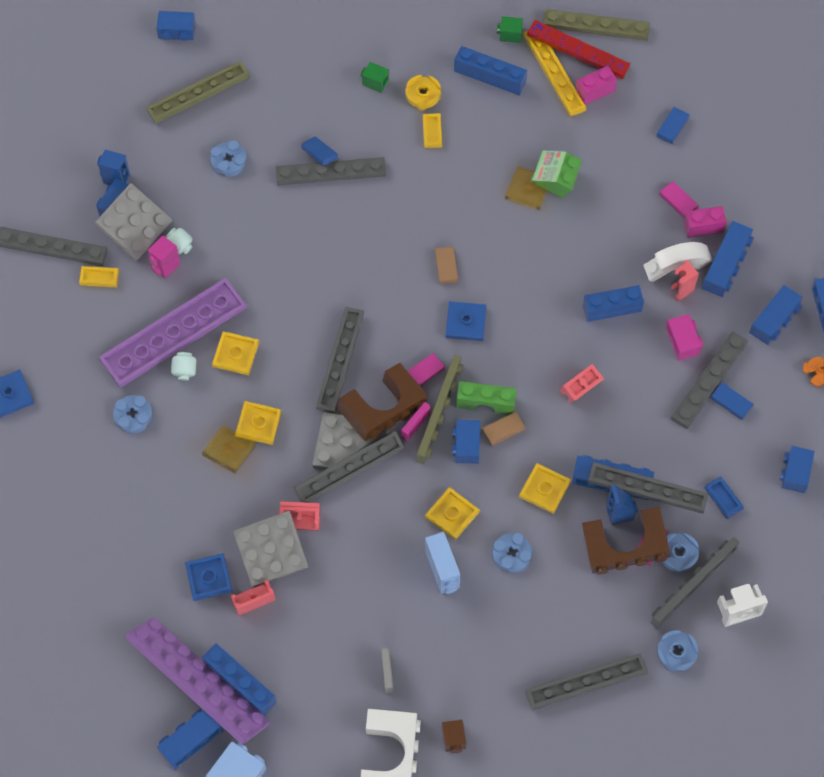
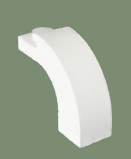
M687 242L670 246L655 253V258L645 263L644 268L649 281L654 282L669 272L676 270L686 260L696 270H700L713 262L707 245L699 242Z

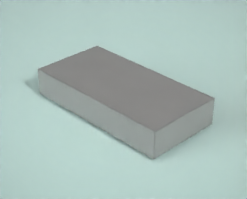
M383 648L381 652L385 694L393 693L390 649Z

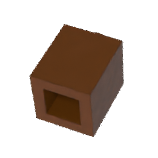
M463 720L442 722L445 752L460 753L462 749H466Z

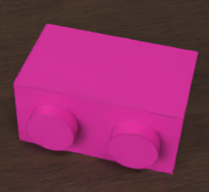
M606 66L577 79L576 90L584 104H588L614 92L617 78L609 66Z
M723 206L686 211L684 219L687 238L724 233L727 223Z
M162 236L147 250L151 270L156 275H161L165 279L181 264L177 246L165 236Z
M687 314L668 319L666 330L678 361L700 355L703 341L697 335L696 323L694 320H691L690 315Z

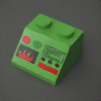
M543 150L541 151L531 182L563 198L572 191L582 160L568 152Z

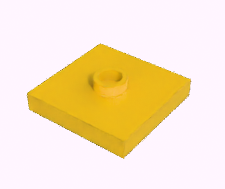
M223 331L212 367L249 376L260 343L259 340Z
M244 401L235 436L273 445L282 409Z
M536 463L519 494V498L554 514L571 483V479Z
M449 487L425 514V518L456 541L480 513V509Z

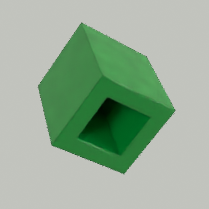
M502 16L501 23L497 24V34H500V41L521 43L523 18Z
M369 62L368 66L362 69L360 75L362 77V85L382 93L389 81V69Z

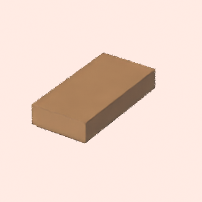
M435 248L439 284L458 282L454 248Z
M517 412L482 428V432L491 446L525 430V426Z

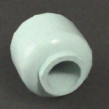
M173 228L166 236L167 239L177 246L179 255L182 253L186 255L193 248L191 245L193 238L183 228Z
M178 352L172 358L171 374L178 377L180 381H188L189 377H193L196 374V358L192 356V353Z

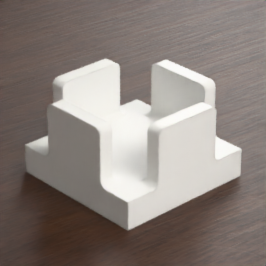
M750 584L733 588L730 591L733 599L726 601L724 595L719 596L717 601L723 616L722 622L724 627L761 616L768 603L766 596H762L757 584L753 585L752 589Z

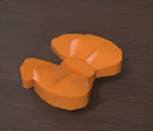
M820 356L814 357L808 363L805 362L802 368L803 373L815 372L816 374L810 383L817 387L823 386L824 358Z

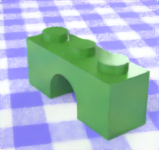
M459 381L456 408L476 410V407L479 405H487L494 408L495 413L510 415L514 413L517 388Z

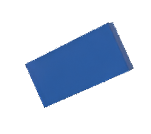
M673 107L657 132V137L673 144L689 119L690 114Z
M316 136L301 144V148L323 166L338 159V153Z
M723 382L710 398L741 420H743L754 405Z
M722 477L717 478L704 487L726 519L743 510V505Z

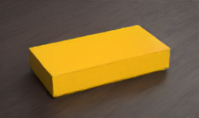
M441 113L423 114L424 148H442Z
M81 266L79 284L80 286L117 288L119 268Z

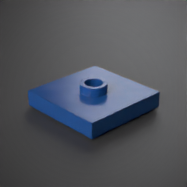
M449 301L446 338L483 341L486 305Z
M21 370L0 377V418L34 404Z
M224 553L185 562L193 601L233 592Z

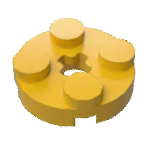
M422 75L414 76L406 85V99L412 106L417 107L418 110L423 111L426 108H431L441 98L440 83L429 75L428 77H422ZM420 90H427L426 94H420Z

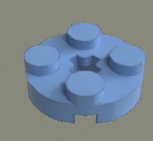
M237 141L223 142L212 148L211 165L218 174L221 173L228 177L238 175L243 171L247 163L246 151ZM228 156L232 157L231 162H228V160L224 159Z
M137 395L126 396L118 400L113 410L116 425L127 433L143 431L151 422L153 415L149 402L143 396ZM130 411L138 412L134 418L128 415Z
M509 533L499 537L495 541L492 551L495 565L501 570L508 571V573H518L526 569L532 556V547L529 541L520 533ZM510 549L517 551L515 554L516 557H512V555H507Z
M686 533L669 534L667 541L671 557L663 561V565L678 574L692 569L699 558L698 543L692 536ZM675 549H683V556H677Z
M679 630L670 631L661 638L658 644V659L671 672L685 671L691 668L697 659V642L690 634L682 633ZM676 646L678 649L682 648L683 650L679 656L673 653Z

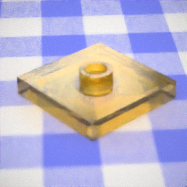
M517 166L505 199L540 210L548 190L531 182L534 171Z
M223 425L204 449L202 456L236 474L256 447V443L252 440L236 437L235 431Z

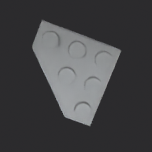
M323 412L313 468L326 469L377 441L378 436L364 441L343 415Z

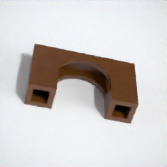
M401 363L386 370L382 380L397 399L398 404L390 410L374 409L364 401L355 389L339 398L337 409L364 441L370 438L374 439L381 431L391 429L396 422L406 420L427 401L428 395Z
M660 507L640 511L645 536L641 545L630 552H619L608 545L601 519L582 523L592 573L605 574L608 570H624L628 566H644L651 561L663 562L670 558L671 555Z

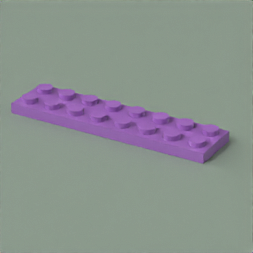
M224 278L104 353L99 359L121 388L247 309V305L229 281Z
M155 617L127 633L125 639L241 745L268 727L270 721L254 709L247 700L234 691L231 686L223 681L217 673L213 672Z

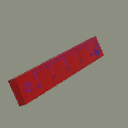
M534 20L527 32L528 37L598 69L609 66L613 74L622 80L630 68L631 63L537 20Z

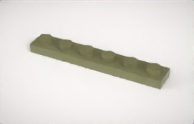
M545 9L543 24L558 30L648 41L650 22L550 9Z
M239 61L146 107L147 112L153 122L157 124L250 78L249 72L243 63Z
M453 356L417 453L418 463L424 464L426 458L430 459L433 450L431 447L432 442H436L439 435L437 428L444 422L445 414L443 412L445 408L450 406L451 391L455 392L458 382L456 377L461 375L464 365L461 364V356Z

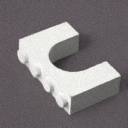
M368 709L366 734L395 738L403 746L405 756L401 764L393 770L373 771L361 769V777H412V773H416L417 760H413L414 752L418 753L419 740H415L416 732L420 733L421 720H417V713Z

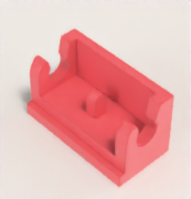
M688 260L684 261V264L675 270V275L680 272L679 280L672 285L671 291L679 287L678 294L675 296L677 301L695 290L699 273Z
M591 364L563 385L559 392L562 395L566 394L568 396L569 403L575 402L603 381L604 378L594 365Z
M280 501V514L290 511L296 530L319 531L320 503Z
M266 580L264 584L238 595H231V600L238 616L275 601V595L269 581Z

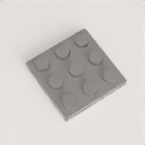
M130 183L94 224L137 261L172 222V219Z
M290 511L233 531L253 588L264 584L266 580L270 582L309 568Z

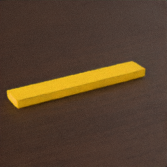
M528 30L524 31V39L568 115L572 117L586 111L584 102L553 49L542 42L528 37Z

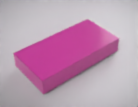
M674 181L659 193L684 219L686 211L698 209V204Z
M432 353L408 370V372L422 386L445 370V366Z
M424 402L402 428L401 438L405 441H408L429 417V404Z

